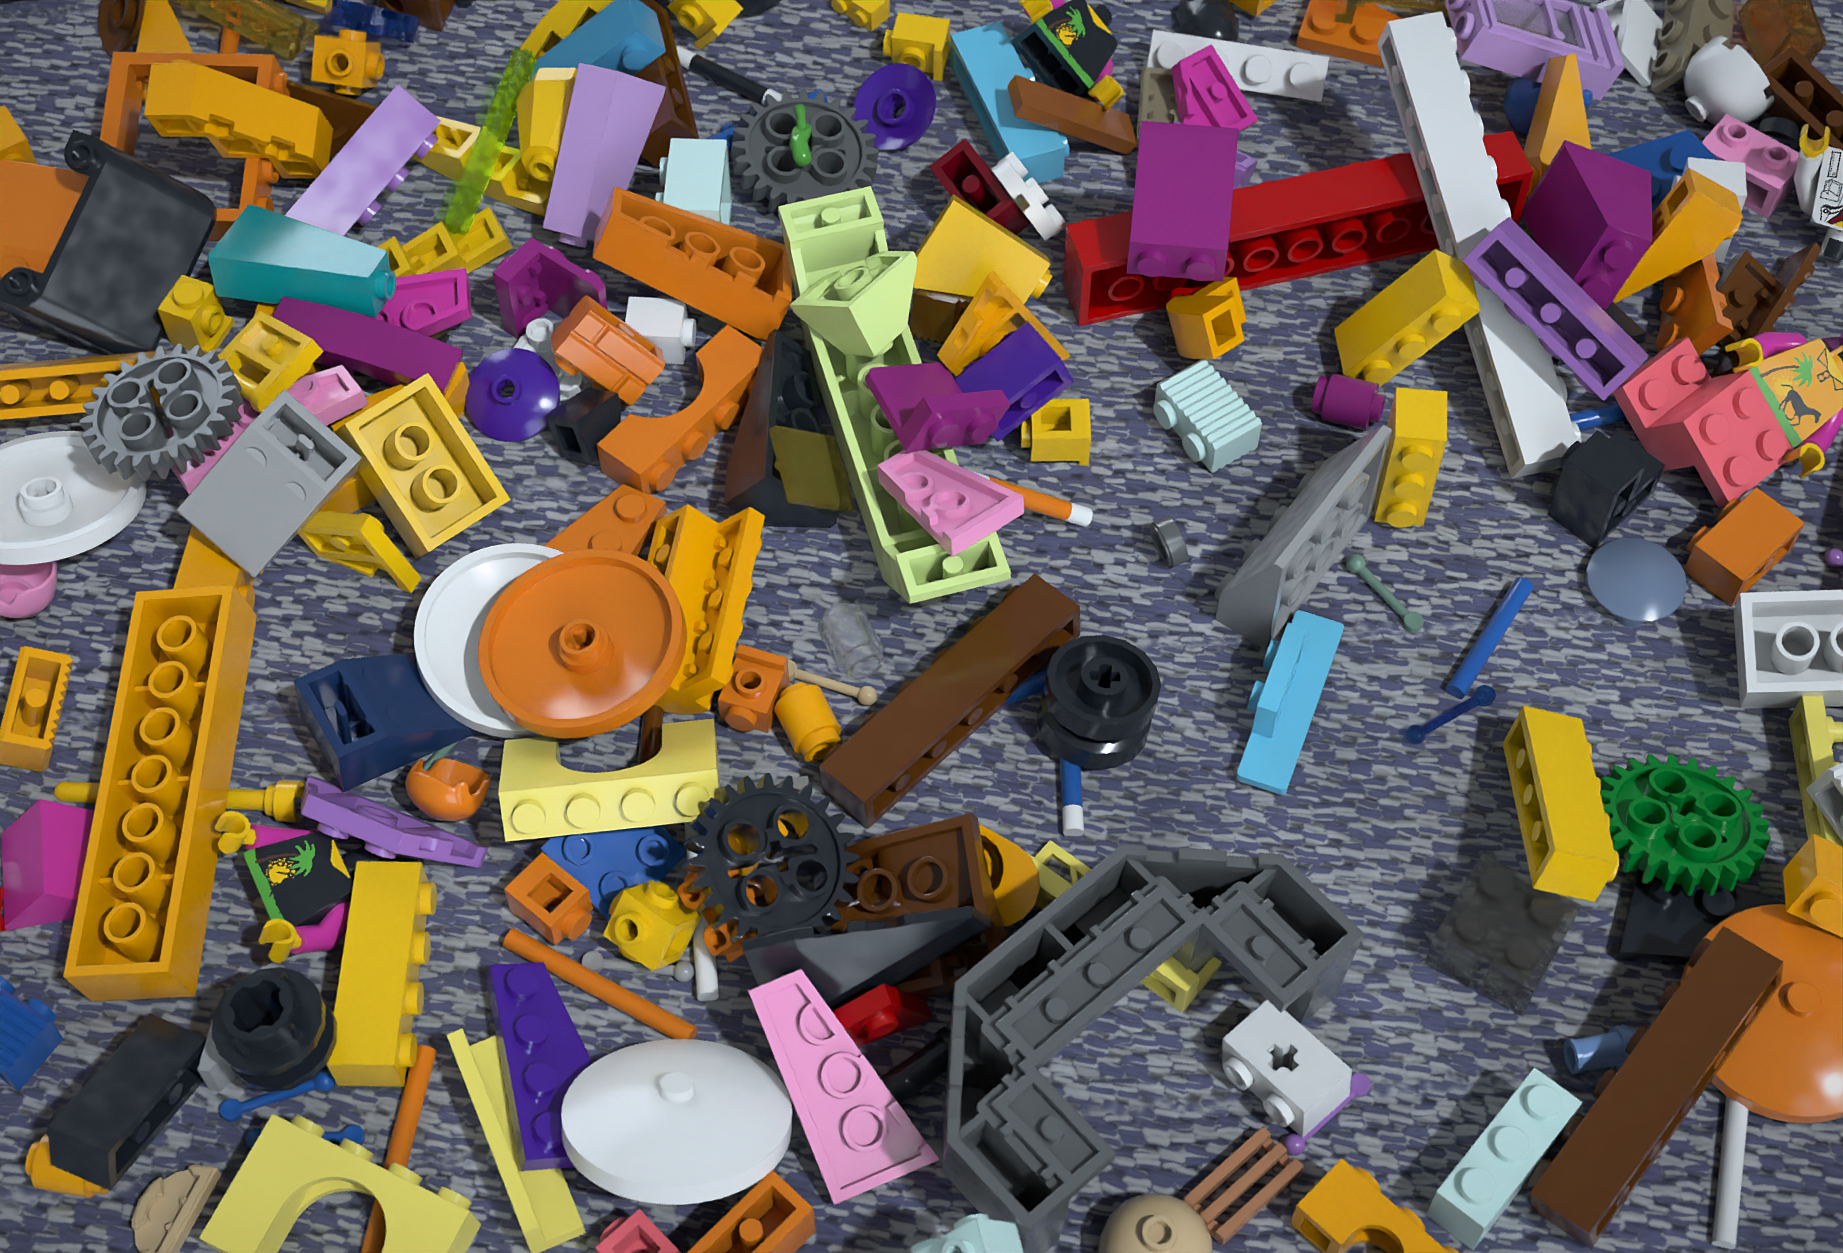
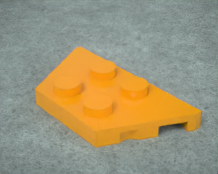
M994 271L986 277L937 354L945 366L958 377L967 365L980 360L995 348L1005 335L1029 322L1062 361L1071 355Z

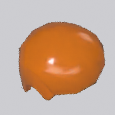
M439 758L429 770L424 771L423 760L419 759L407 774L405 787L407 795L413 804L429 817L442 821H463L471 818L479 810L488 792L492 777L481 769L449 758Z

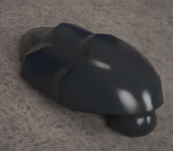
M1184 0L1180 3L1176 13L1181 27V34L1230 42L1238 41L1239 20L1235 16L1230 1Z

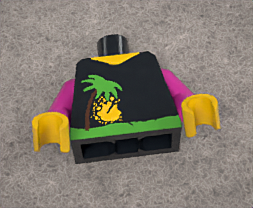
M1018 0L1019 5L1024 7L1025 15L1030 18L1031 25L1011 40L1012 44L1047 86L1078 97L1088 90V94L1098 102H1101L1104 109L1108 111L1124 95V90L1120 84L1112 78L1113 61L1111 56L1118 47L1117 39L1107 28L1112 23V14L1109 9L1099 3L1093 4L1090 7L1085 0H1070L1067 3L1064 0Z
M227 811L223 813L214 828L219 832L226 831L228 833H224L221 836L218 847L226 854L235 853L242 844L248 850L243 852V855L271 919L264 925L258 942L262 945L273 943L268 955L271 961L282 963L287 957L290 958L296 954L328 951L335 948L346 934L357 861H379L377 855L365 850L364 846L341 856L333 837L321 831L278 828L258 824L250 825L246 816L240 812Z

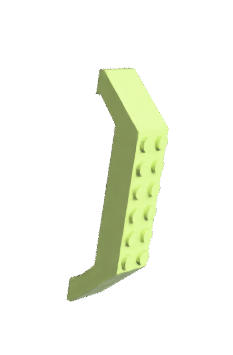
M871 186L778 206L796 299L822 277L840 270L843 276L857 268H868L865 263L866 258L882 251H888L884 221ZM800 318L806 348L811 352L816 379L883 580L911 604L1011 579V571L996 531L952 557L879 483L878 464L905 449L868 387L865 376L874 367L922 364L909 325L907 324V328L892 341L893 346L887 352L880 356L869 358L863 355H846ZM952 447L926 449V451L959 466Z

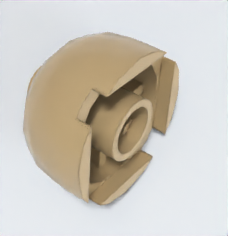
M1145 1193L1126 1200L1108 1217L1099 1237L1098 1253H1212V1238L1203 1218L1187 1202L1169 1194Z

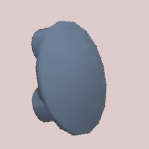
M1620 538L1605 543L1592 555L1584 575V583L1596 602L1610 614L1616 616L1620 624L1629 628H1637L1643 625L1644 622H1654L1669 617L1681 606L1687 591L1685 571L1676 557L1661 545L1641 538Z

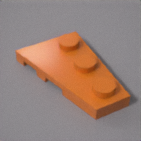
M1714 252L1665 277L1663 297L1660 301V310L1662 311L1660 332L1656 339L1658 353L1675 340L1689 337L1700 356L1733 331L1731 320L1722 314V310L1727 306L1725 295L1718 292L1715 286L1720 276Z

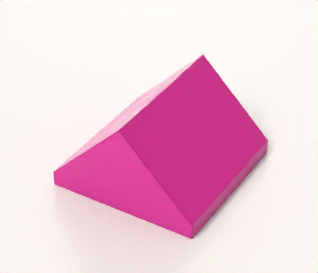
M39 799L1 833L4 927L7 931L74 919L94 811Z

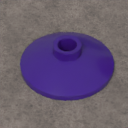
M904 63L884 66L872 73L860 87L853 106L856 108L854 121L863 119L868 121L866 133L876 135L874 148L882 151H898L907 148L918 141L931 125L936 110L934 86L928 76L915 66ZM905 107L904 112L897 118L899 109Z
M521 348L500 350L480 362L469 378L470 383L466 393V407L474 425L488 437L502 442H521L541 433L549 425L545 415L558 407L560 402V385L551 365L540 355ZM507 384H514L515 391L513 395L508 398H502V388Z

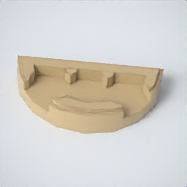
M197 1164L191 1165L188 1170L175 1172L164 1180L160 1177L149 1186L140 1197L132 1218L135 1245L140 1253L179 1252L222 1175L218 1168Z

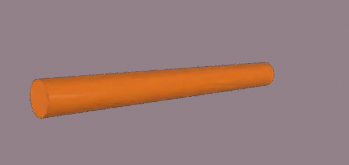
M512 928L504 939V948L532 963L544 962L548 972L672 1039H694L698 1032V1027L515 928Z
M417 1045L416 1063L414 1067L409 1068L383 1166L386 1170L389 1169L392 1162L407 1168L437 1050L430 1046ZM376 1198L361 1253H382L385 1244L386 1220L383 1209Z

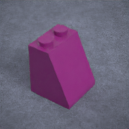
M1141 121L1127 273L1149 277L1164 276L1197 281L1223 282L1229 242L1238 128Z
M1564 140L1525 203L1522 216L1538 246L1603 309L1607 310L1653 242L1651 172Z

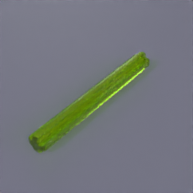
M516 48L511 52L443 219V225L448 228L451 234L465 235L471 228L517 113L516 100L523 86L527 82L529 83L537 63L536 58L532 56V51L529 49L521 50Z

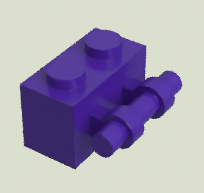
M1029 322L1005 335L995 348L980 360L967 365L961 375L954 379L962 393L1002 389L1011 405L998 422L996 431L990 435L997 442L1074 382L1062 359Z

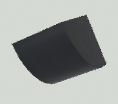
M587 387L545 415L561 457L587 463H593L599 459L597 443L611 432L621 420V403L617 392Z

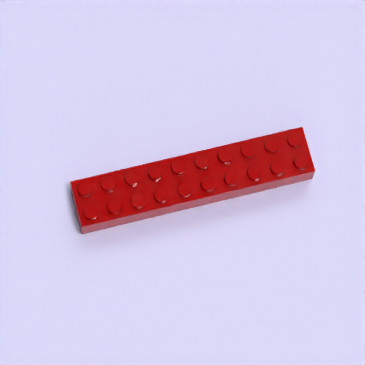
M1513 130L1493 135H1483L1482 140L1487 156H1492L1496 163V184L1500 197L1507 201L1511 212V219L1519 225L1534 171ZM1397 153L1390 157L1366 162H1354L1347 166L1319 172L1312 171L1300 176L1276 181H1265L1257 185L1234 189L1224 277H1236L1239 291L1241 292L1439 249V243L1411 153ZM1132 210L1097 219H1085L1078 223L1066 225L1063 287L1079 327L1166 308L1167 303L1176 295H1192L1214 281H1197L1164 276L1149 277L1127 273Z

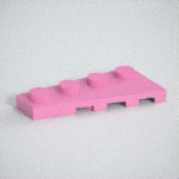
M801 969L748 990L834 1205L940 1160Z

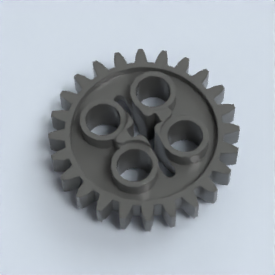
M801 88L798 98H792L791 94L786 89H783L781 101H777L773 96L767 94L765 95L764 107L753 102L750 108V115L741 114L739 127L734 128L730 159L735 160L733 173L735 175H742L740 186L742 189L754 187L752 198L754 202L765 197L769 199L768 211L770 212L779 205H787L868 187L871 185V180L875 179L878 166L876 163L879 149L874 148L876 135L866 133L868 121L866 119L854 121L855 107L848 108L845 111L840 110L841 98L839 97L830 104L824 102L823 91H819L815 99H809L805 88ZM797 104L805 106L806 124H810L812 127L808 140L812 160L805 167L795 164L790 149L791 133L793 127L797 125L796 114L794 113V107Z
M177 344L171 354H166L164 348L158 346L155 356L148 359L143 352L138 353V363L133 366L122 361L120 363L122 373L118 376L106 373L104 378L109 385L106 388H93L91 392L97 401L83 404V408L88 416L79 421L85 431L81 434L82 439L98 465L103 464L109 474L118 470L124 480L129 479L136 472L140 480L146 482L152 471H157L163 480L167 478L169 469L174 466L182 474L187 471V461L192 458L199 463H204L205 457L202 452L207 448L219 451L221 446L217 441L218 436H232L234 432L228 422L241 420L242 417L237 407L244 404V400L239 392L242 390V387L225 359L220 360L213 350L204 354L200 345H196L187 353L182 344ZM154 385L161 396L160 403L164 413L171 423L174 432L172 438H169L164 429V420L153 400L150 389Z

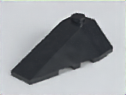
M777 329L768 334L727 464L724 505L738 513L748 507H752L765 516L763 527L831 528L837 524L839 484L836 470L828 469L824 448L830 445L827 430L819 429L815 406L821 403L811 352Z
M972 906L904 914L897 918V927L889 928V925L886 923H866V920L847 922V929L844 934H814L813 927H805L742 940L743 952L758 986L801 969L833 1012L883 983L889 986L896 985L992 927L989 916Z

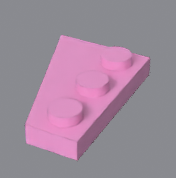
M903 450L878 464L879 483L952 557L1024 514L1023 495L926 450L907 452Z

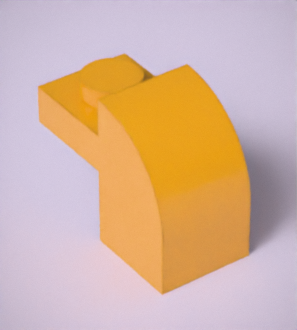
M1224 277L1223 282L1214 281L1192 295L1178 294L1166 305L1177 352L1182 357L1215 360L1245 341L1241 324L1246 322L1247 319L1236 277Z

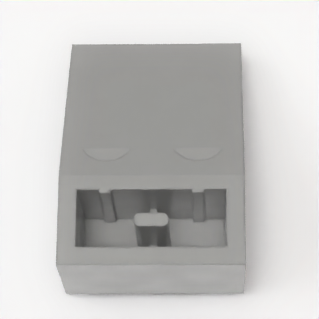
M284 389L245 429L179 506L176 512L255 579L357 472L362 457Z

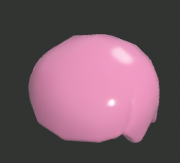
M51 561L28 565L0 564V615L9 618L34 617L52 603L57 586V562Z

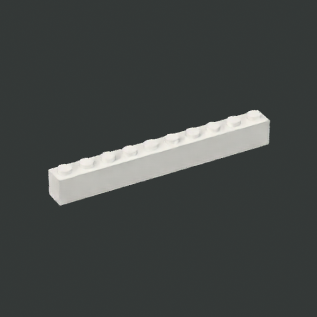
M1442 11L1388 21L1377 45L1441 252L1462 261L1498 224L1508 217L1511 218L1510 208L1507 201L1500 197L1496 184V163L1492 156H1487L1482 140L1484 135L1483 122L1480 115L1473 111L1469 99V78L1465 70H1460L1455 54L1457 50L1455 33L1451 27H1447ZM1473 278L1481 311L1463 325L1509 474L1513 479L1562 468L1559 463L1567 449L1576 441L1582 442L1579 427L1575 421H1571L1566 407L1567 389L1565 382L1561 376L1556 375L1551 359L1552 355L1540 344L1539 336L1527 324H1521L1515 320L1505 309L1504 302L1491 289L1484 288Z

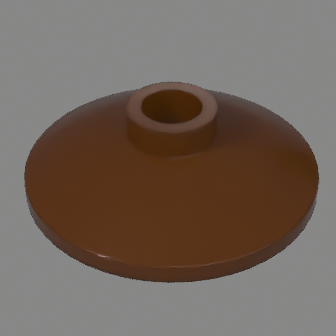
M101 0L98 13V35L102 41L103 49L107 53L126 52L133 44L139 30H141L146 5L145 0Z

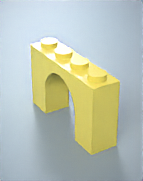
M714 718L662 724V748L656 756L640 765L611 772H579L561 766L558 738L541 736L505 740L498 791L505 842L692 822L698 815L707 817L702 806L710 798L720 801L718 792L721 790Z
M272 1114L199 1239L219 1253H278L294 1223L306 1208L324 1196L343 1191L365 1193L379 1201L386 1220V1239L382 1253H466L481 1223L468 1210L472 1202L462 1195L446 1187H441L438 1194L419 1186L422 1177L394 1162L386 1170L370 1162L374 1155L372 1152L345 1138L337 1146L321 1138L325 1132L323 1128L302 1116L295 1114L292 1121L289 1122Z

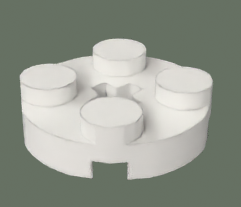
M1013 151L998 161V164L991 169L1045 241L1051 236L1054 237L1068 225L1052 203L1044 209L1042 204L1048 201L1049 198L1033 177L1026 182L1022 180L1028 174V171Z

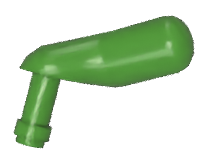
M797 104L794 107L797 125L793 127L790 139V149L794 162L800 167L807 166L812 160L808 146L812 127L810 124H806V111L803 104Z

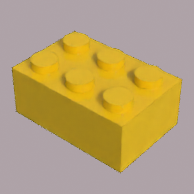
M429 373L346 422L334 432L362 457L357 471L415 559L432 551L511 500Z

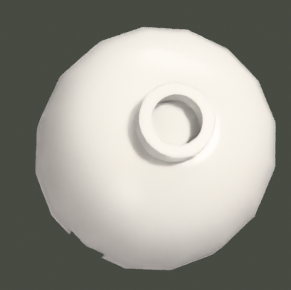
M1724 36L1714 37L1691 58L1684 76V89L1688 97L1685 101V106L1689 113L1700 122L1706 119L1716 126L1728 114L1747 124L1758 118L1772 106L1774 96L1772 95L1766 99L1763 90L1770 83L1757 62L1739 45H1736L1731 50L1722 45L1728 39Z

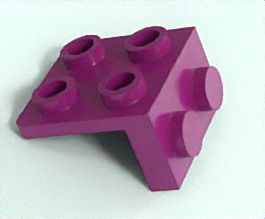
M532 237L511 256L505 257L493 272L504 331L516 339L521 338L526 333V327L531 321L541 318L549 310L565 319L583 296L586 295L608 310L605 285L595 272L589 269H581L567 260L557 248L552 246L546 247Z
M939 362L874 367L865 376L868 387L906 452L984 443L996 431L998 422L1011 405L1002 389L962 393L948 368Z

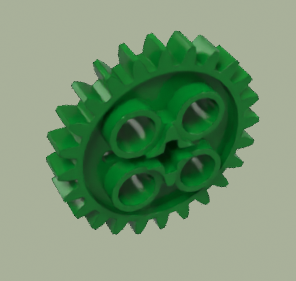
M1648 754L1644 766L1637 760L1630 758L1626 769L1616 765L1612 769L1611 776H1604L1601 781L1600 795L1604 811L1609 815V831L1613 847L1618 852L1619 857L1625 858L1622 870L1629 872L1639 868L1644 871L1642 882L1645 884L1654 877L1662 879L1663 890L1669 892L1674 883L1682 885L1686 895L1692 896L1695 885H1700L1711 896L1714 895L1718 883L1728 891H1733L1737 880L1744 883L1749 882L1752 872H1758L1769 845L1771 837L1767 835L1770 821L1760 818L1764 809L1762 804L1749 803L1753 793L1750 789L1736 791L1733 788L1736 777L1730 776L1722 780L1717 778V766L1714 765L1705 771L1699 770L1695 758H1691L1686 766L1679 765L1674 754H1669L1666 764H1661L1652 754Z

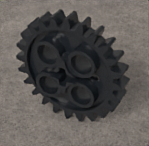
M765 773L758 780L757 787L749 776H745L737 783V791L727 784L718 792L720 801L710 798L702 806L707 817L698 815L691 822L690 826L701 836H691L684 842L683 847L696 853L697 856L689 859L682 866L683 870L698 873L699 878L689 885L687 890L688 892H704L706 899L700 903L697 911L700 913L713 908L718 913L711 926L714 930L720 928L726 922L732 925L731 942L735 943L746 933L750 934L751 939L805 927H813L814 934H825L827 932L824 923L833 926L842 919L836 907L845 908L852 903V896L842 888L852 887L859 882V877L847 871L846 867L857 862L860 856L852 852H845L844 846L855 838V835L849 832L839 833L836 827L843 821L845 815L844 813L828 816L825 811L831 800L829 796L822 798L817 803L810 799L813 789L812 784L808 783L797 793L793 791V779L790 775H787L777 787H775L770 773ZM778 819H785L793 824L796 829V840L788 839L780 832ZM729 833L737 834L745 840L748 849L747 855L738 854L731 848L728 841ZM807 846H811L815 850L814 854L793 857L779 868L775 864H771L735 879L730 878L728 875L729 870L751 867L765 856L768 860H774ZM797 869L804 870L811 875L814 880V891L805 890L800 886L796 877ZM748 884L755 885L762 890L766 900L765 907L756 906L749 900L746 892Z

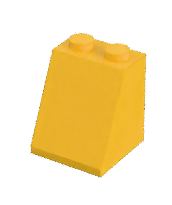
M953 194L915 252L918 260L913 288L974 297L986 277L994 271L1021 302L1025 304L1030 295L1035 299L1040 297L1053 275L1048 270L1051 263L1045 254Z

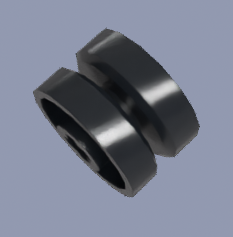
M1107 635L1081 636L1064 643L1051 657L1045 679L1043 695L1037 715L1042 739L1053 753L1071 764L1089 769L1116 768L1132 761L1146 745L1161 689L1157 667L1141 649L1126 640Z

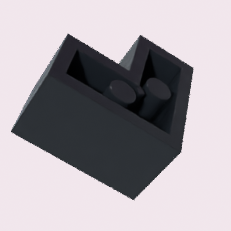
M1597 430L1583 444L1579 441L1574 442L1562 456L1559 465L1563 467V470L1550 489L1553 499L1547 515L1595 549L1655 491L1665 464L1619 431L1608 438Z

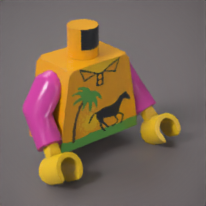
M1763 332L1752 338L1727 345L1725 347L1726 352L1735 350L1740 358V364L1738 367L1732 368L1733 372L1738 373L1750 370L1792 448L1799 445L1798 448L1785 455V461L1790 463L1795 459L1800 460L1803 466L1802 473L1798 475L1800 479L1823 468L1825 463L1824 454L1831 446L1843 423V345L1829 352L1820 338L1807 341L1804 336L1797 332Z

